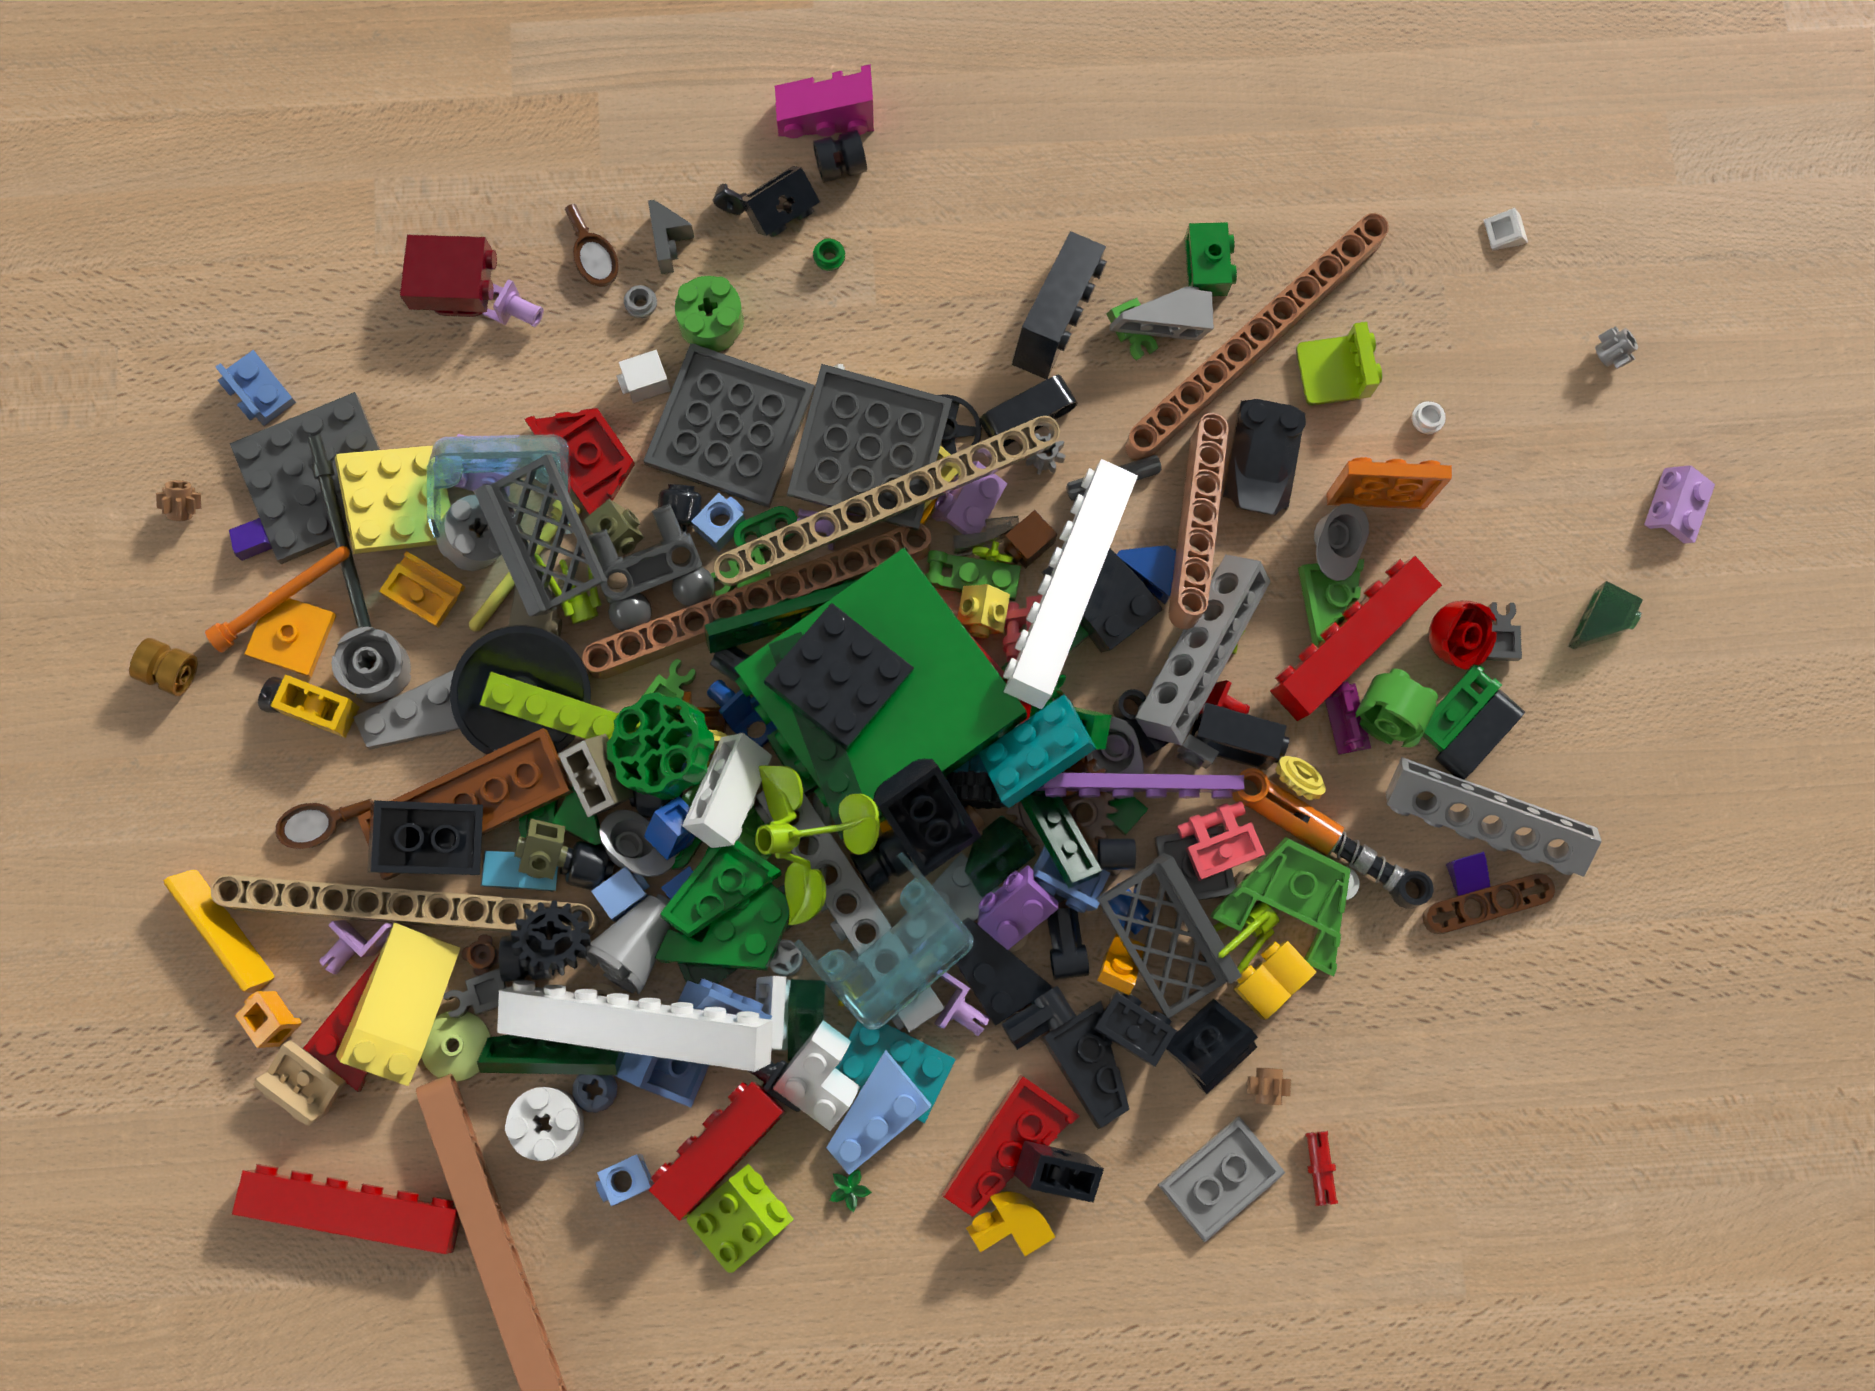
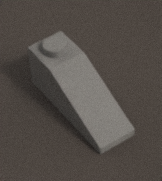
M1194 286L1181 288L1122 312L1110 324V331L1200 341L1214 329L1212 292L1201 291L1198 287Z

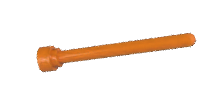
M346 546L338 547L230 623L214 624L205 631L209 642L216 650L223 653L234 645V640L238 638V633L347 559L350 555L349 549Z

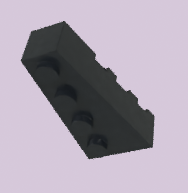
M1070 231L1021 328L1012 365L1046 380L1048 379L1060 351L1064 352L1070 341L1072 326L1077 327L1084 311L1081 308L1083 302L1088 303L1096 286L1092 283L1094 278L1100 279L1107 264V261L1102 259L1106 249L1105 245Z

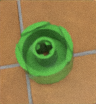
M701 276L680 286L675 301V314L684 340L687 343H693L716 352L726 350L733 345L734 340L743 330L744 317L740 297L730 282L724 277ZM708 313H713L711 316H706Z
M1394 668L1391 669L1390 673L1379 674L1372 679L1356 711V717H1361L1360 726L1374 738L1390 745L1393 740L1402 741L1401 747H1413L1420 742L1436 709L1438 694L1433 689L1423 687L1411 680L1407 672Z

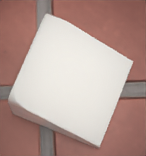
M1515 208L1484 219L1492 250L1528 243L1521 216Z

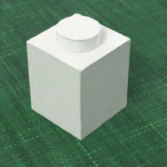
M657 349L619 362L622 374L616 375L623 394L630 393L633 403L671 391Z

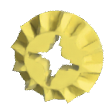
M1284 756L1278 761L1275 770L1280 775V781L1286 783L1288 789L1295 791L1298 796L1303 795L1306 799L1313 800L1320 799L1325 793L1326 787L1323 779L1312 765L1300 758Z

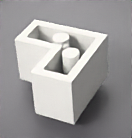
M822 1020L783 1070L773 1089L827 1130L831 1131L850 1108L860 1086L835 1068L844 1056L851 1041Z

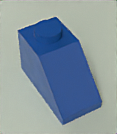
M1168 545L1120 550L1117 556L1138 576L1154 597L1163 604H1166L1171 596L1176 548L1173 550Z

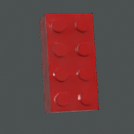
M752 1081L747 1085L742 1082L728 1096L732 1103L724 1111L716 1109L702 1124L706 1130L699 1137L691 1135L676 1151L680 1157L673 1164L671 1162L664 1163L650 1178L654 1184L648 1190L679 1221L687 1218L787 1113L769 1094L762 1090L763 1088L758 1083Z

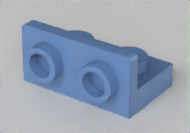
M254 350L227 369L221 363L215 367L222 375L218 382L230 396L236 393L242 401L237 405L249 420L256 417L265 426L296 403Z

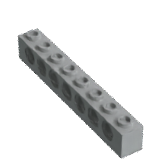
M764 791L756 795L759 805L754 808L766 825L774 820L770 815ZM803 792L802 805L796 810L800 815V819L793 826L797 830L825 827V824ZM824 833L800 837L799 843L805 838H814L818 842L819 848L813 855H804L799 851L798 844L791 851L793 855L809 860L811 862V869L820 870L823 867L829 866L837 871V880L830 885H826V899L821 912L826 909L829 910L835 919L830 924L841 942L847 938L854 949L849 953L852 960L860 971L866 968L872 976L873 980L868 984L879 1001L883 998L887 999L892 1007L888 1015L897 1029L900 1030L905 1027L909 1033L945 1009L832 835ZM845 895L853 897L857 903L855 911L850 914L839 912L836 903L840 897ZM864 924L872 926L876 932L875 939L868 944L859 942L855 935L857 928ZM880 954L891 955L895 961L894 969L889 973L879 972L875 967L877 956ZM900 983H907L914 990V997L908 1003H901L894 996V989Z

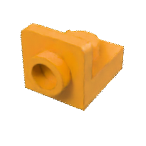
M1116 933L1103 957L1097 981L1130 995L1136 983L1138 969ZM1129 938L1133 944L1145 946V944ZM1136 949L1140 958H1142L1143 951Z

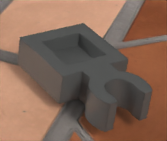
M1492 602L1488 607L1496 618V622L1492 621V631L1497 632V639L1491 654L1486 660L1519 661L1522 659L1521 626L1511 625V619L1516 614V606L1514 603H1509L1506 606V615H1501L1497 611V602Z
M1189 734L1184 743L1178 747L1177 752L1179 753L1177 758L1185 761L1195 769H1200L1201 766L1206 769L1213 764L1219 751Z
M496 969L465 980L468 991L450 990L443 995L445 1000H452L453 998L460 1000L459 1008L449 1012V1017H462L468 1012L470 1007L474 1008L476 1015L497 1009L499 990L507 988L506 983L501 979L500 970Z

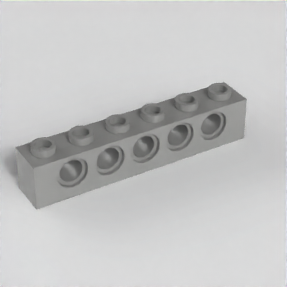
M1225 555L1219 567L1215 569L1210 583L1209 601L1206 611L1193 628L1183 629L1175 647L1170 650L1168 659L1160 674L1155 677L1149 694L1139 706L1135 718L1147 737L1178 745L1184 743L1271 582L1261 561Z
M1401 757L1386 791L1387 805L1398 814L1404 816L1413 814L1423 818L1431 826L1438 828L1446 826L1454 829L1457 834L1464 838L1475 839L1476 837L1487 841L1490 846L1497 850L1507 851L1509 849L1520 853L1524 859L1530 862L1540 863L1542 861L1553 865L1557 871L1566 875H1573L1575 873L1584 877L1602 842L1598 828L1403 757ZM1424 791L1434 794L1428 800H1421L1417 797L1418 794ZM1457 803L1467 806L1460 812L1450 810V807ZM1490 815L1499 817L1495 823L1488 824L1483 822V819ZM1523 827H1528L1532 829V831L1527 835H1518L1515 833L1518 829ZM1556 839H1561L1565 841L1559 847H1551L1548 845L1551 841Z

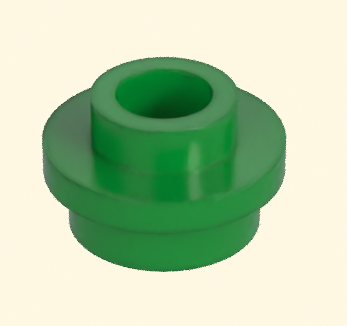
M823 239L813 250L814 262L822 270L834 271L840 268L845 261V249L835 239ZM826 253H833L835 257L828 260L824 258V255Z

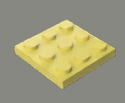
M438 445L336 454L335 464L353 554L437 545V527L442 517L451 507Z

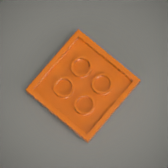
M1367 457L1354 458L1347 462L1327 491V505L1339 506L1352 503L1360 507L1426 509L1452 479V465H1441L1439 461L1435 460L1423 461L1420 464H1408L1403 459L1372 462V459Z

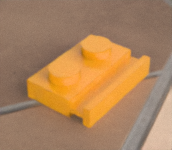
M406 551L404 558L400 564L397 563L379 592L439 628L456 603L461 591H464L465 586Z

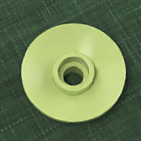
M448 1011L435 1018L421 1057L426 1068L434 1076L441 1078L452 1074L456 1081H463L480 1072L477 1061L487 1038L491 1037L486 1024L478 1016L467 1012L462 1017L452 1018L449 1017V1012L451 1011ZM455 1038L459 1042V1048L455 1052H450L447 1047L448 1042Z

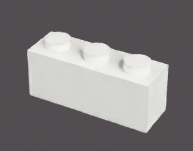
M744 733L721 737L707 768L708 772L700 784L682 827L711 848L734 845L742 833V825L748 811L754 805V797L761 783L758 766L768 765L772 755Z

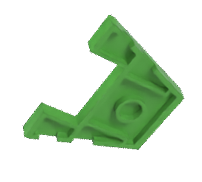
M1285 837L1214 909L1211 917L1241 932L1258 899L1318 928V931L1304 959L1312 967L1334 977L1337 969V950L1340 947L1342 914L1345 912L1351 869Z

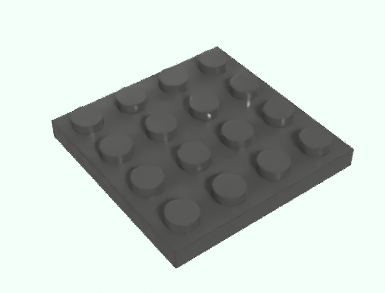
M690 343L644 458L645 466L770 508L812 399L815 385Z
M821 364L787 496L831 507L935 462L939 453L952 399ZM915 479L909 484L913 494L922 496L927 493L928 488L924 481ZM886 492L878 496V503L882 508L889 510L896 506V498L891 493ZM925 503L883 522L918 531ZM852 506L846 511L865 517L864 510L858 506Z
M355 392L230 443L275 557L280 564L335 542L319 480L314 478L311 467L314 461L308 442L309 437L322 436L327 459L332 461L335 475L332 478L346 532L350 536L335 456L341 453L380 450L359 397Z

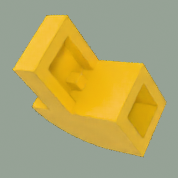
M1001 1192L991 1196L990 1199L996 1209L991 1213L985 1212L980 1214L966 1228L980 1253L1010 1234L1025 1257L1056 1238L1036 1205L1028 1197L1017 1192Z

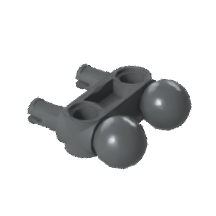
M671 504L652 511L663 538L660 541L661 543L626 557H618L606 529L588 536L606 579L608 580L609 576L616 572L624 574L627 578L626 584L618 589L610 587L607 581L600 584L607 602L610 603L608 610L610 621L615 628L622 632L647 623L651 619V604L646 596L640 593L673 579V595L679 603L687 607L708 600L714 594V578L708 570L702 567L703 564L690 533L681 531ZM677 547L687 548L690 552L688 560L680 564L672 561L671 555L674 549Z

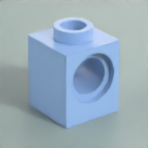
M718 493L691 523L693 524L694 531L720 552L733 538L737 525L745 520L742 513L744 508L731 496L726 499ZM723 514L730 517L729 521L723 526H717L712 523L718 515Z
M624 867L591 892L611 920L616 922L648 896L645 890L650 886L642 875L632 873L628 868Z
M636 1154L597 1172L600 1180L595 1182L602 1201L609 1200L611 1206L647 1191L654 1184L650 1179L651 1175L642 1154ZM620 1171L628 1172L632 1178V1185L626 1192L618 1190L614 1183L615 1176Z

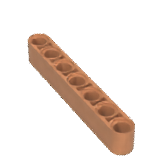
M1217 413L1205 414L1200 419L1190 438L1168 612L1171 623L1175 627L1185 630L1193 628L1206 611L1209 601L1228 437V423L1225 418ZM1191 546L1196 547L1200 552L1194 550ZM1187 575L1193 577L1196 581L1190 580ZM1183 605L1190 607L1193 612L1186 610Z

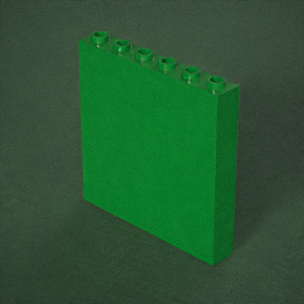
M905 548L899 550L734 667L740 675L735 682L746 697H749L751 694L755 696L760 703L755 707V710L766 725L771 721L775 724L779 732L774 737L785 752L790 749L795 752L799 760L794 762V765L805 780L812 776L819 786L814 790V793L825 808L828 807L793 709L789 703L764 684V679L776 667L769 644L802 632L804 635L831 603L914 667L910 676L846 750L862 794L869 796L872 800L879 785L917 759H933L946 777L1027 719L1026 709L1017 698L1003 692L1006 686L1005 681ZM878 809V812H879L878 819H879L880 824H881V823L884 822L886 819L884 818V816L882 815V813H881L880 810Z

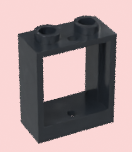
M1205 703L1194 722L1191 733L1192 736L1219 751L1217 757L1265 771L1273 763H1278L1280 756H1285L1289 744V737L1284 736L1287 728L1286 725Z

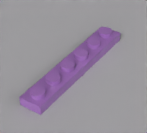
M1060 773L1035 791H1045L1046 797L1066 796V791H1079V797H1099L1100 791L1112 792L1114 798L1134 797L1133 792H1146V798L1167 797V792H1179V798L1185 799L1199 798L1200 793H1211V798L1228 799L1232 798L1233 792L1244 789V775Z

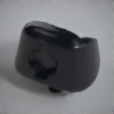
M720 184L715 192L713 203L716 207L727 213L740 215L745 209L739 199L747 194H738L729 189L728 184Z
M271 677L263 685L258 698V706L264 712L280 713L271 707V704L283 679Z

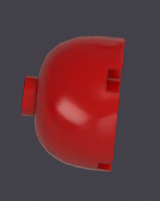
M1460 600L1446 604L1437 611L1429 626L1428 639L1431 649L1441 661L1464 670L1470 669L1469 667L1473 664H1482L1491 654L1497 639V632L1492 631V621L1496 622L1495 615L1489 607L1473 601Z

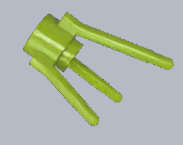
M535 554L534 557L537 563L546 567L540 556ZM561 559L559 564L562 573L567 575L568 566L566 561ZM588 565V577L591 580L594 577ZM551 576L549 586L555 596L558 597L562 591L553 576ZM597 586L590 590V596L585 592L561 604L565 617L570 616L573 624L585 622L599 616L596 607L602 605L598 596Z
M1260 901L1252 908L1244 924L1245 929L1218 953V957L1224 958L1250 935L1254 937L1259 936L1237 967L1239 972L1243 971L1265 941L1275 933L1272 928L1280 922L1275 911L1268 904ZM1219 922L1213 927L1217 932L1228 927V925Z

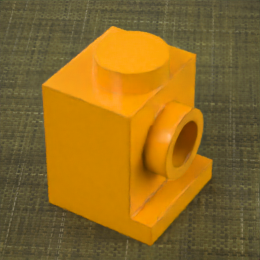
M257 991L251 994L244 1001L245 1005L235 1014V1017L257 1048L279 1047L302 1024L299 1018L293 1017L276 991Z

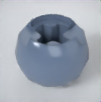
M577 1075L572 1088L573 1098L577 1105L587 1112L598 1113L604 1111L613 1104L617 1096L616 1080L613 1075ZM597 1079L599 1080L598 1086L603 1089V1094L596 1095L594 1100L590 1099L591 1093L586 1091L588 1084L594 1085Z

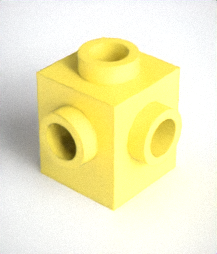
M989 584L963 586L957 619L965 629L969 630V634L973 637L989 638V634L1004 633L1010 594Z

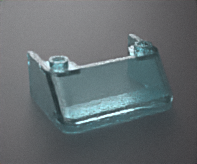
M554 434L458 436L439 439L432 447L427 465V520L434 538H440V489L451 488L458 484L463 473L515 472L548 454L552 455L571 498L570 452L566 440ZM544 466L536 471L535 478L540 483L547 485L549 475ZM565 530V534H572L571 531Z
M903 852L898 854L897 857L914 877L904 887L900 895L901 905L908 912V915L859 957L853 960L847 952L836 949L818 959L800 939L794 943L816 973L863 1027L870 1030L884 1026L971 950L973 945V936L969 929Z

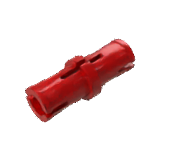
M1328 1131L1317 1132V1135L1316 1132L1305 1133L1311 1164L1307 1166L1308 1173H1312L1315 1206L1326 1205L1324 1191H1326L1327 1204H1338L1333 1171H1336V1165L1331 1162Z

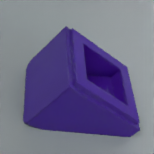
M260 518L229 530L233 552L241 561L272 549Z
M1484 852L1460 858L1446 864L1457 896L1491 887Z

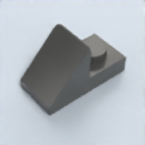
M648 200L661 274L674 272L672 260L678 259L675 241L693 239V228L691 223L656 200Z

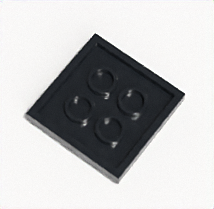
M831 603L764 679V684L847 750L910 676L914 667Z

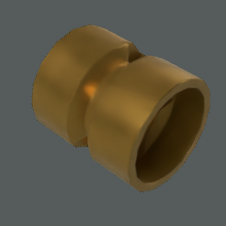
M146 638L139 644L132 656L129 674L132 679L147 685L158 683L160 690L174 696H180L191 685L197 671L198 661L197 657L178 648L171 650V647L166 643L153 638Z

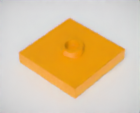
M289 598L258 619L244 654L250 658L312 677L336 614Z

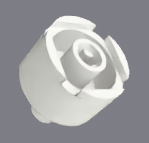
M536 1087L526 1091L514 1101L507 1115L505 1132L513 1148L522 1156L536 1161L558 1159L569 1154L579 1144L584 1133L583 1111L570 1093L557 1088ZM550 1116L549 1124L552 1126L551 1131H541L542 1124L539 1122L540 1118H548Z

